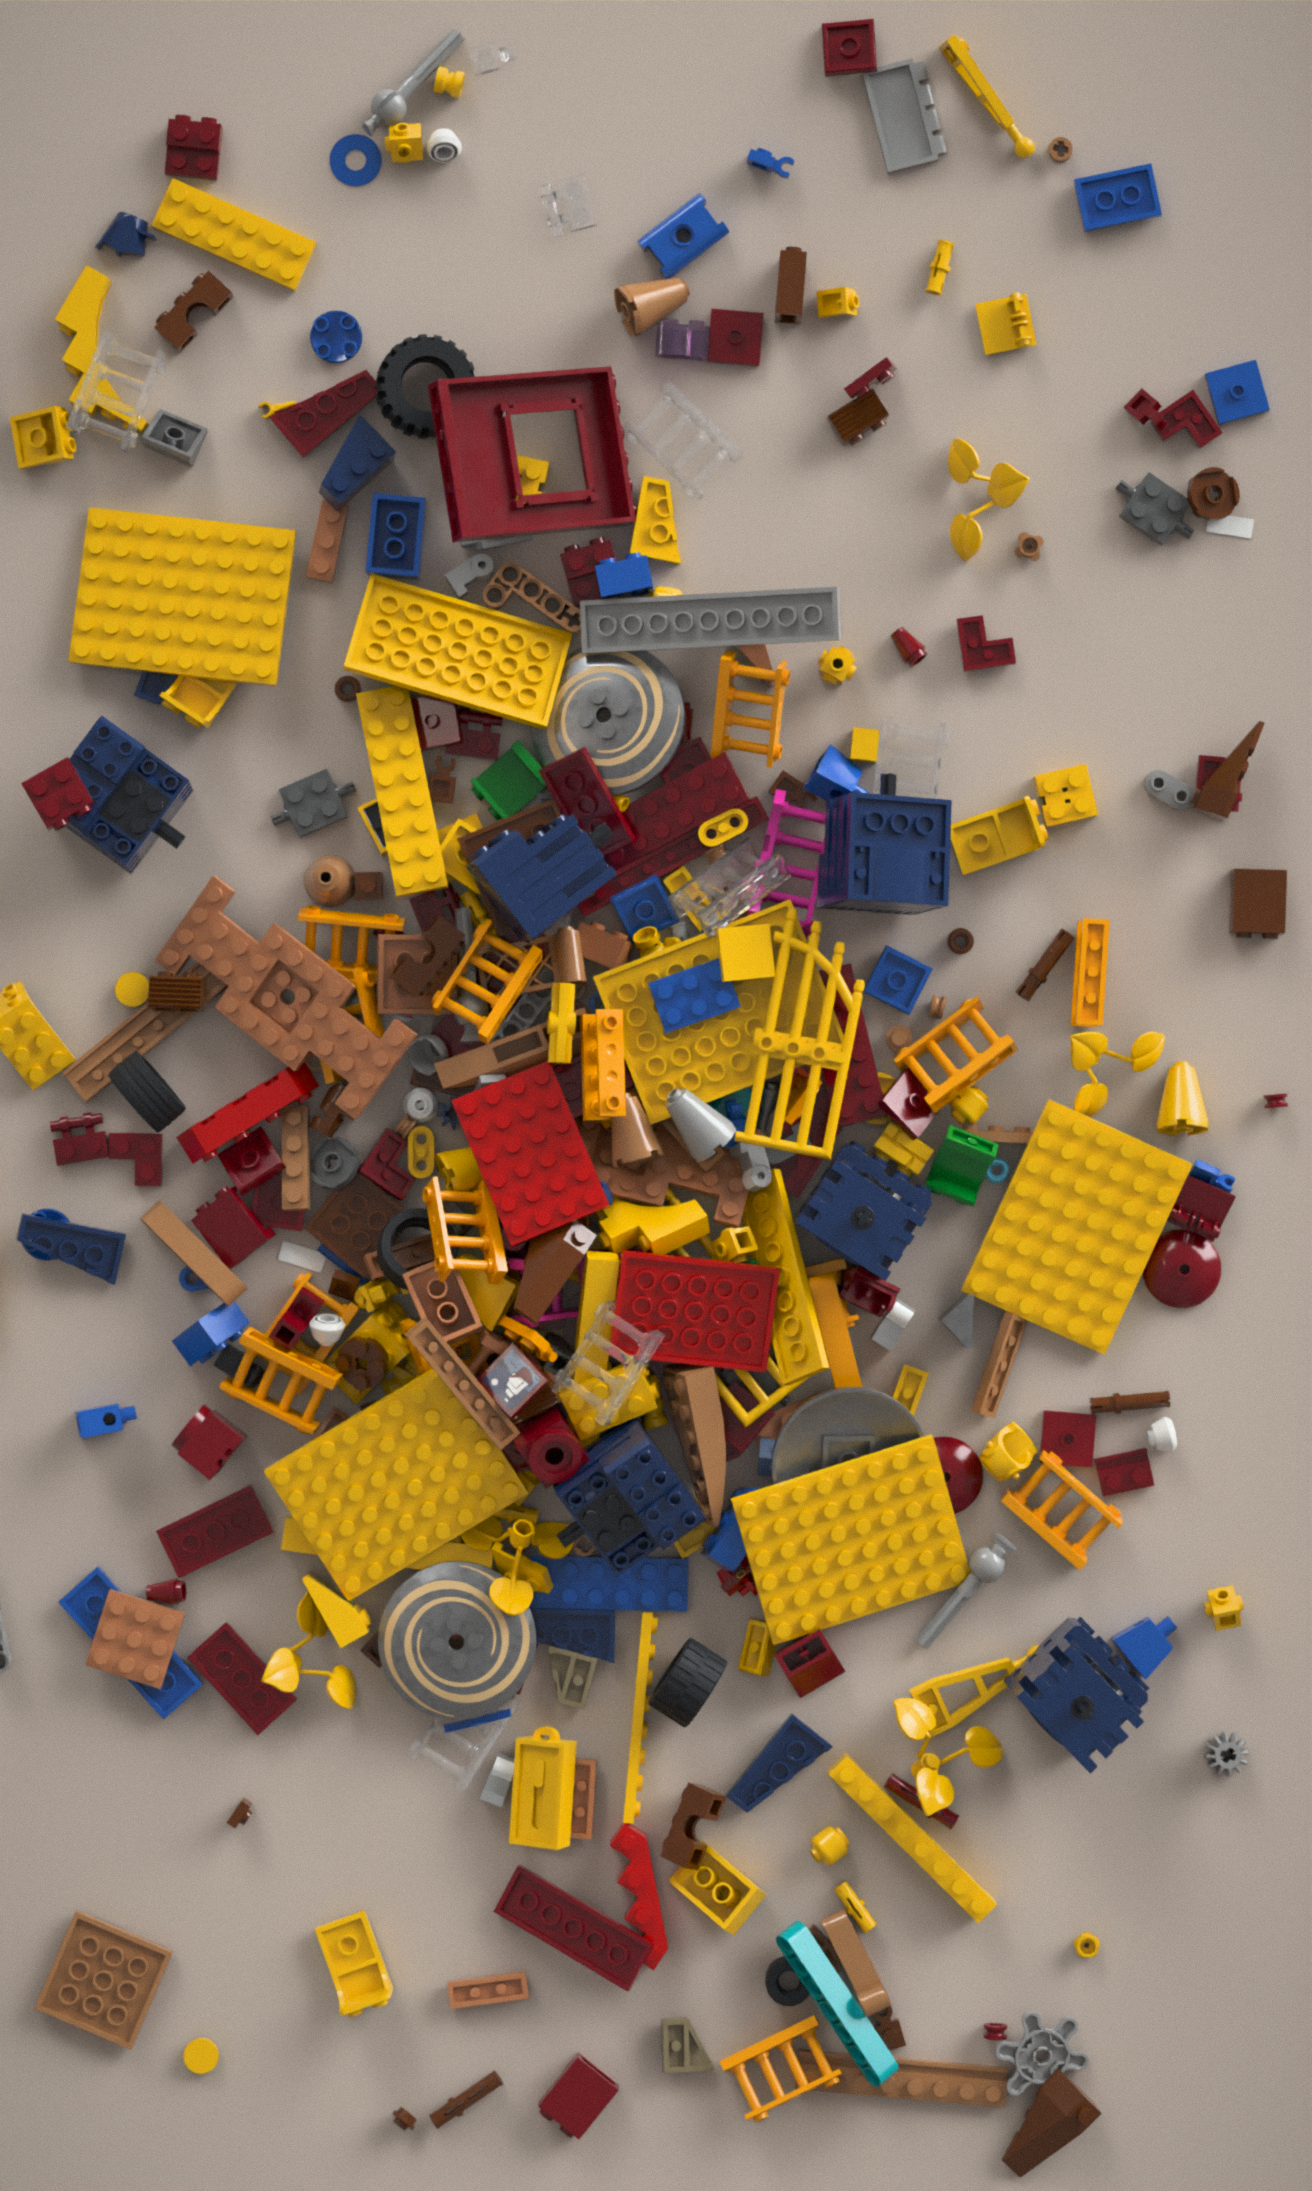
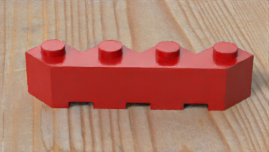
M305 1062L298 1071H293L290 1067H287L268 1081L251 1089L242 1097L217 1110L208 1118L191 1126L176 1138L192 1164L201 1159L206 1163L218 1155L216 1150L233 1139L236 1143L242 1141L249 1136L248 1130L264 1120L269 1124L281 1116L279 1111L295 1101L301 1104L313 1097L311 1091L319 1087V1084Z
M622 1822L610 1840V1846L629 1858L617 1877L618 1884L636 1895L625 1912L624 1919L643 1931L642 1937L655 1944L644 1965L654 1971L668 1950V1940L647 1835L634 1825Z

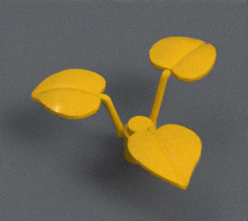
M956 438L951 442L948 453V469L952 478L959 483H967L971 477L976 480L990 482L987 491L988 495L993 498L992 501L969 513L967 517L963 514H957L951 522L950 538L952 545L963 560L969 561L978 552L982 543L981 528L975 520H972L973 517L995 504L1002 508L1012 506L1023 493L1030 478L1017 471L1008 463H999L994 466L990 477L976 474L975 471L979 467V458L975 449L963 439Z
M1084 1032L1070 1035L1071 1064L1077 1071L1086 1070L1092 1081V1084H1086L1079 1090L1075 1099L1074 1110L1092 1117L1104 1107L1108 1098V1088L1102 1083L1098 1084V1080L1090 1069L1099 1062L1102 1054L1126 1062H1132V1069L1136 1072L1145 1071L1152 1067L1159 1059L1164 1047V1034L1147 1032L1141 1035L1132 1045L1131 1056L1129 1057L1106 1050L1108 1040L1102 1033Z
M490 1516L460 1534L465 1544L477 1551H488L492 1547L493 1542L501 1543L508 1536H510L512 1546L517 1549L511 1579L505 1577L498 1578L490 1586V1599L498 1609L511 1616L522 1614L528 1609L533 1599V1589L529 1582L516 1580L522 1549L528 1547L531 1542L533 1546H538L540 1554L547 1558L560 1559L565 1557L571 1551L574 1542L565 1548L556 1535L568 1527L569 1524L542 1522L533 1526L530 1521L520 1519L514 1523L513 1528L509 1527L507 1532L502 1535L503 1529L500 1521L496 1517Z
M306 1591L297 1608V1621L300 1628L305 1633H308V1636L292 1648L277 1649L270 1658L261 1681L272 1685L282 1692L289 1693L297 1688L299 1674L327 1676L329 1680L326 1683V1690L331 1700L344 1709H351L356 1699V1682L349 1668L344 1665H337L333 1668L332 1673L330 1671L300 1669L302 1660L298 1654H295V1651L311 1641L314 1635L319 1638L325 1636L328 1625L309 1591Z
M901 1698L892 1702L895 1707L898 1725L904 1735L916 1741L922 1740L925 1737L920 1751L916 1754L919 1759L911 1765V1773L916 1779L919 1801L926 1816H930L948 1807L954 1799V1789L950 1780L946 1776L938 1775V1769L942 1764L966 1752H970L972 1763L981 1768L992 1767L1002 1759L1004 1753L1002 1744L991 1731L981 1726H974L966 1732L965 1743L968 1747L941 1760L935 1754H925L931 1738L929 1731L936 1727L933 1712L923 1702L911 1698Z

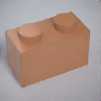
M591 921L590 925L581 922L578 931L583 958L609 969H614L628 962L634 944L627 941V935L616 930L612 934L604 931L605 926Z

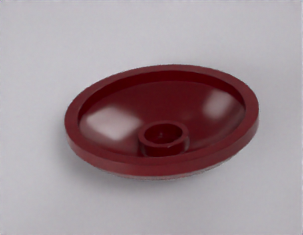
M1184 1229L1172 1230L1159 1236L1143 1271V1278L1150 1293L1163 1304L1175 1308H1189L1201 1304L1216 1290L1221 1277V1261L1214 1245L1202 1235ZM1186 1264L1189 1268L1186 1274H1181L1179 1271L1180 1266Z
M947 1436L935 1437L934 1441L943 1473L947 1472L950 1475L946 1485L954 1514L968 1508L979 1495L983 1484L982 1465L975 1451L963 1441Z

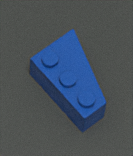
M739 1487V1489L734 1490L730 1498L758 1490L759 1488ZM730 1498L726 1511L721 1512L719 1526H716L713 1533H710L702 1543L704 1548L700 1553L725 1571H735L746 1556Z

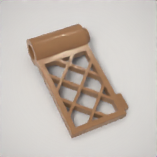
M572 926L558 928V932L554 935L536 938L530 944L521 941L509 943L522 951L527 950L525 949L526 947L533 945L537 947L540 944L549 943V954L544 961H540L541 965L534 975L530 977L529 982L523 988L520 995L551 990L552 983L575 984V987L587 983L578 930H573ZM484 943L477 955L483 958L484 955L495 954L501 958L496 966L501 967L504 962H507L516 968L514 970V973H516L520 965L517 966L508 960L507 957L509 955L506 953L501 955L498 953L501 952L499 949ZM550 959H551L552 967L547 964V963L550 961ZM547 967L553 971L554 982L543 984L537 980V977ZM479 968L481 987L488 990V984L494 976L489 974L486 978V972ZM503 986L498 993H493V994H495V995H497V994L502 995V993H503L504 990L506 989V986Z

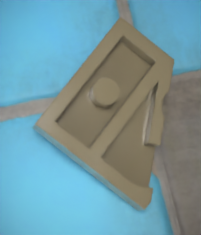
M549 1645L548 1652L558 1702L584 1710L598 1658Z
M687 2017L661 2019L663 2073L714 2070L712 2062L708 2058L700 2039L697 2037Z

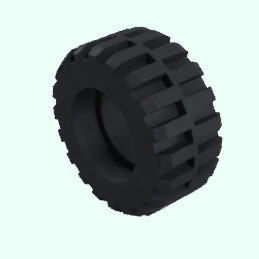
M421 334L416 338L409 337L404 339L402 343L396 344L386 355L378 370L375 381V389L377 390L376 400L377 404L382 408V415L391 421L390 425L395 429L403 430V434L407 436L416 435L418 439L436 438L432 411L419 410L409 404L402 392V379L406 371L418 363H430L438 366L446 373L449 379L477 377L474 376L473 371L475 368L473 363L467 360V354L463 349L459 350L455 347L456 343L451 340L446 342L442 340V336L434 335V337H427V334Z

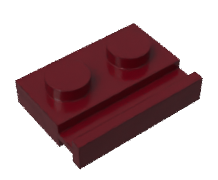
M1147 1448L1094 1458L1102 1496L1154 1486Z

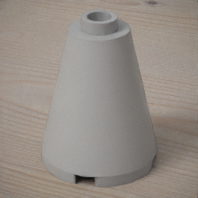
M675 1088L667 1095L665 1106L691 1156L697 1162L704 1161L716 1154L713 1149L719 1144L724 1147L733 1137L736 1131L733 1122L686 1088Z

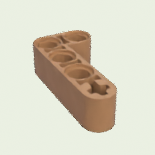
M513 562L504 563L483 591L485 605L490 609H501L510 597L515 594L564 631L573 633L572 635L581 633L580 610ZM508 569H513L518 573L517 578L512 582H508L503 578L504 572ZM530 584H534L539 588L538 594L534 597H528L524 593L525 587ZM493 590H498L502 593V599L497 603H492L488 600V594ZM550 600H556L560 603V608L557 612H548L545 608L546 603ZM565 607L568 608L566 611L568 616L571 618L579 617V626L573 625L569 627V620L564 616L562 620L558 619L563 615Z
M845 1909L822 1919V1925L857 1993L867 2017L891 2006L890 1998Z

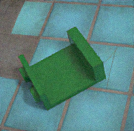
M519 740L510 746L511 749L481 775L470 781L474 786L470 790L480 801L485 798L491 805L488 811L497 821L501 818L505 819L515 815L535 798L537 793L542 792L547 787L539 773L542 767Z
M950 1125L928 1173L925 1187L937 1195H944L954 1199L959 1204H967L973 1207L989 1166H992L999 1144Z

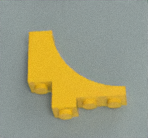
M614 1197L612 1206L595 1213L601 1233L598 1234L602 1246L604 1248L608 1247L611 1252L617 1254L640 1244L644 1252L667 1254L710 1233L708 1216L695 1199L672 1206L649 1207L631 1204Z

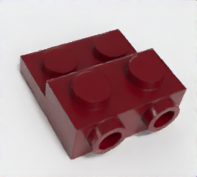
M180 114L175 115V119H169L165 175L218 180L223 128L221 124H217V119L202 117L201 122L191 121L190 116Z
M604 537L590 540V546L580 548L579 544L571 545L564 548L565 553L560 554L575 607L580 606V601L601 600L595 566L600 565V560L615 558L611 540L605 541Z
M68 757L21 783L48 831L51 829L58 831L69 824L67 820L76 815L78 818L87 815L92 811L91 807L95 805Z

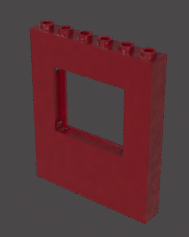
M611 366L439 379L428 385L452 543L625 527L636 522L637 509L633 503L631 493L633 484L627 468L629 459L624 449V429L620 424L619 417L620 403L616 398L615 392L616 377L612 373ZM574 410L586 490L523 495L510 415Z

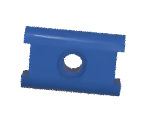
M700 193L637 241L643 252L649 249L663 267L660 269V274L665 279L673 277L729 233L724 222L722 221L717 224L704 207L706 199ZM680 231H686L690 234L691 238L688 242L681 243L676 239V234Z

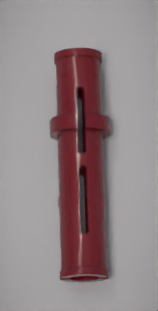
M892 1773L886 1781L884 1788L889 1789L923 1811L920 1801L900 1788L902 1787L918 1797L917 1789ZM948 1808L940 1810L943 1815L935 1812L930 1816H926L929 1819L931 1817L950 1830L959 1818L958 1814H955Z

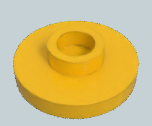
M137 972L123 974L115 986L118 1000L129 1007H137L144 1004L149 997V981L147 978Z
M207 2038L192 2040L184 2050L185 2065L189 2070L197 2074L210 2072L215 2068L219 2059L217 2046Z

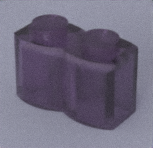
M664 318L663 322L657 323L655 357L707 361L710 326H705V322L691 320L689 324H679L677 319Z

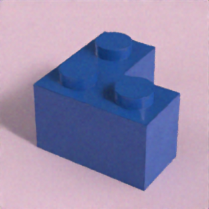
M640 552L625 555V560L616 562L615 558L600 560V565L595 566L601 599L627 595V598L653 592L647 555L641 556Z
M235 1301L229 1307L223 1303L173 1339L172 1342L189 1366H192L197 1361L203 1364L228 1345L225 1342L226 1340L230 1339L231 1342H234L244 1333L242 1329L250 1322Z

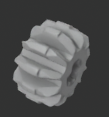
M1222 1731L1221 1740L1214 1734L1212 1739L1216 1743L1214 1745L1206 1743V1748L1212 1750V1752L1204 1753V1758L1212 1759L1207 1766L1210 1769L1216 1767L1217 1775H1221L1225 1768L1226 1775L1230 1777L1232 1776L1231 1768H1234L1238 1773L1242 1771L1238 1766L1239 1762L1243 1765L1248 1764V1761L1241 1756L1248 1755L1249 1750L1241 1749L1246 1742L1244 1739L1237 1741L1238 1735L1233 1732L1228 1739L1227 1732ZM1228 1748H1231L1229 1751L1232 1753V1756L1226 1757L1223 1760L1222 1750L1227 1751Z

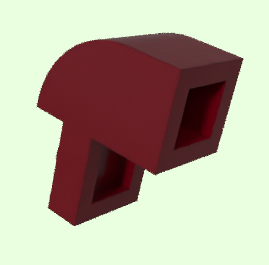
M302 1287L268 1338L290 1352L309 1327V1322L317 1314L325 1301L305 1287Z

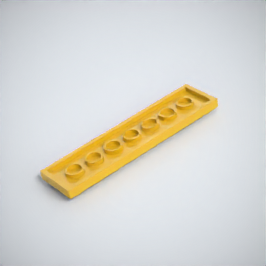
M391 686L356 693L396 898L448 888L409 689Z
M773 1168L771 1169L772 1179L768 1186L756 1192L748 1190L742 1220L744 1227H750L759 1249L751 1255L752 1260L756 1259L758 1265L780 1268L771 1339L782 1385L789 1386L828 1369L829 1364L781 1170Z

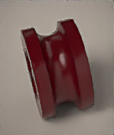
M1287 1093L1263 1095L1264 1099L1267 1100L1264 1108L1288 1106V1103L1285 1102Z
M984 2024L986 2033L983 2034V2038L988 2040L1007 2039V2035L1004 2034V2031L1007 2029L1006 2024Z

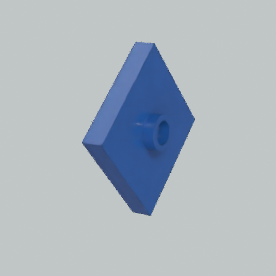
M1256 360L1205 373L1218 425L1270 410Z
M656 874L609 898L632 944H635L633 935L644 927H655L660 932L680 921Z
M886 945L864 987L863 993L910 1015L933 968Z

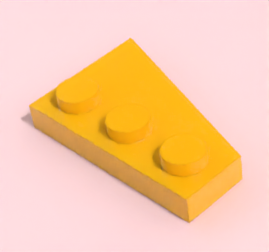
M647 476L642 477L635 517L636 522H634L629 554L640 552L641 556L647 555V558L681 564L669 481Z

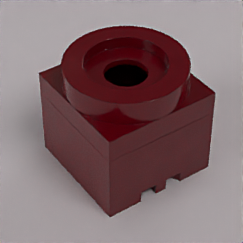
M204 1404L179 1433L171 1446L179 1451L177 1454L211 1480L248 1435L218 1411H212Z
M556 1405L520 1428V1434L513 1439L518 1451L545 1489L555 1483L568 1480L577 1472L580 1466L590 1460L584 1445L573 1432Z

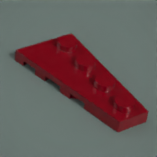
M364 370L269 418L304 458L376 398L375 379L367 370Z

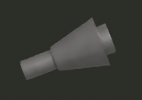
M765 1081L759 1108L760 1113L756 1125L757 1129L766 1131L769 1117L777 1104L780 1084Z

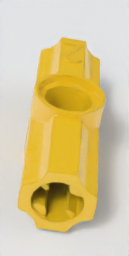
M552 983L551 1011L548 1012L547 1034H549L548 1063L571 1064L572 1036L575 1035L576 1012H574L575 984Z

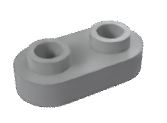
M1155 770L1145 778L1144 788L1146 792L1173 809L1184 810L1192 804L1191 799L1194 793L1191 787L1168 773ZM1155 779L1162 780L1163 786L1161 788L1154 786ZM1178 792L1185 794L1186 798L1184 801L1177 799L1176 795Z

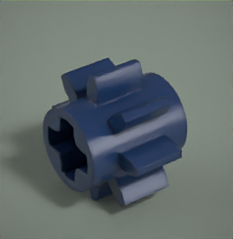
M451 1097L449 1105L440 1103L444 1110L437 1113V1116H443L445 1119L442 1122L443 1127L447 1123H452V1129L455 1130L456 1123L460 1122L458 1116H456V1121H451V1117H446V1112L450 1111L451 1106H453L451 1100L454 1098Z

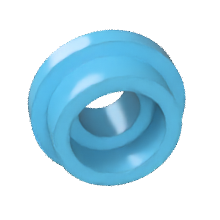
M995 1157L992 1166H989L985 1178L992 1183L1004 1182L1010 1173L1008 1163L1002 1158ZM995 1165L1001 1168V1173L997 1176L993 1175L991 1171Z

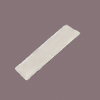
M1227 516L1221 520L1208 521L1206 532L1251 539L1254 519Z
M283 1241L277 1260L321 1273L326 1257L318 1251Z

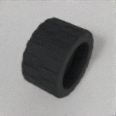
M689 1638L657 1684L649 1699V1705L682 1727H687L698 1714L726 1668L727 1660L693 1638Z

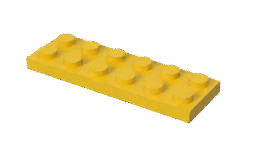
M174 178L171 180L151 225L156 230L293 291H296L316 246V242Z

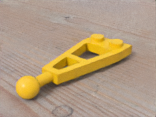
M955 34L952 35L939 47L940 51L1000 128L1005 130L1013 140L1016 155L1020 158L1030 157L1035 150L1034 142L1028 137H1023L1013 124L1014 120L968 53L969 46L962 37L957 38Z
M1038 1645L1030 1647L1026 1656L1014 1662L1009 1657L934 1677L909 1689L912 1699L923 1702L931 1709L935 1716L936 1727L929 1731L931 1738L954 1727L1008 1687L1004 1679L1038 1648ZM1003 1669L1006 1670L1007 1674L988 1688L985 1687L981 1678L982 1675ZM972 1679L979 1694L949 1715L938 1688Z

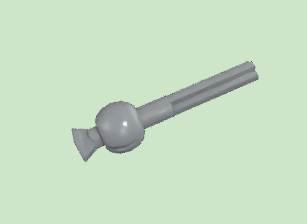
M453 29L395 90H381L374 96L371 103L373 115L362 125V128L368 135L372 136L376 128H379L382 124L391 126L403 120L407 110L405 102L465 40L458 30Z
M467 907L455 909L456 928L465 934V937L462 939L465 943L458 951L459 963L473 943L471 912ZM471 964L463 977L476 983L475 965ZM461 988L462 996H459L455 1002L481 1017H488V1003ZM453 1013L456 1022L464 1026L465 1029L460 1042L469 1044L482 1042L478 1037L479 1030H477V1026Z
M997 1532L992 1548L984 1547L972 1554L969 1562L971 1573L915 1639L921 1646L928 1649L983 1582H994L1002 1576L1005 1570L1003 1557L1017 1550L1009 1539Z

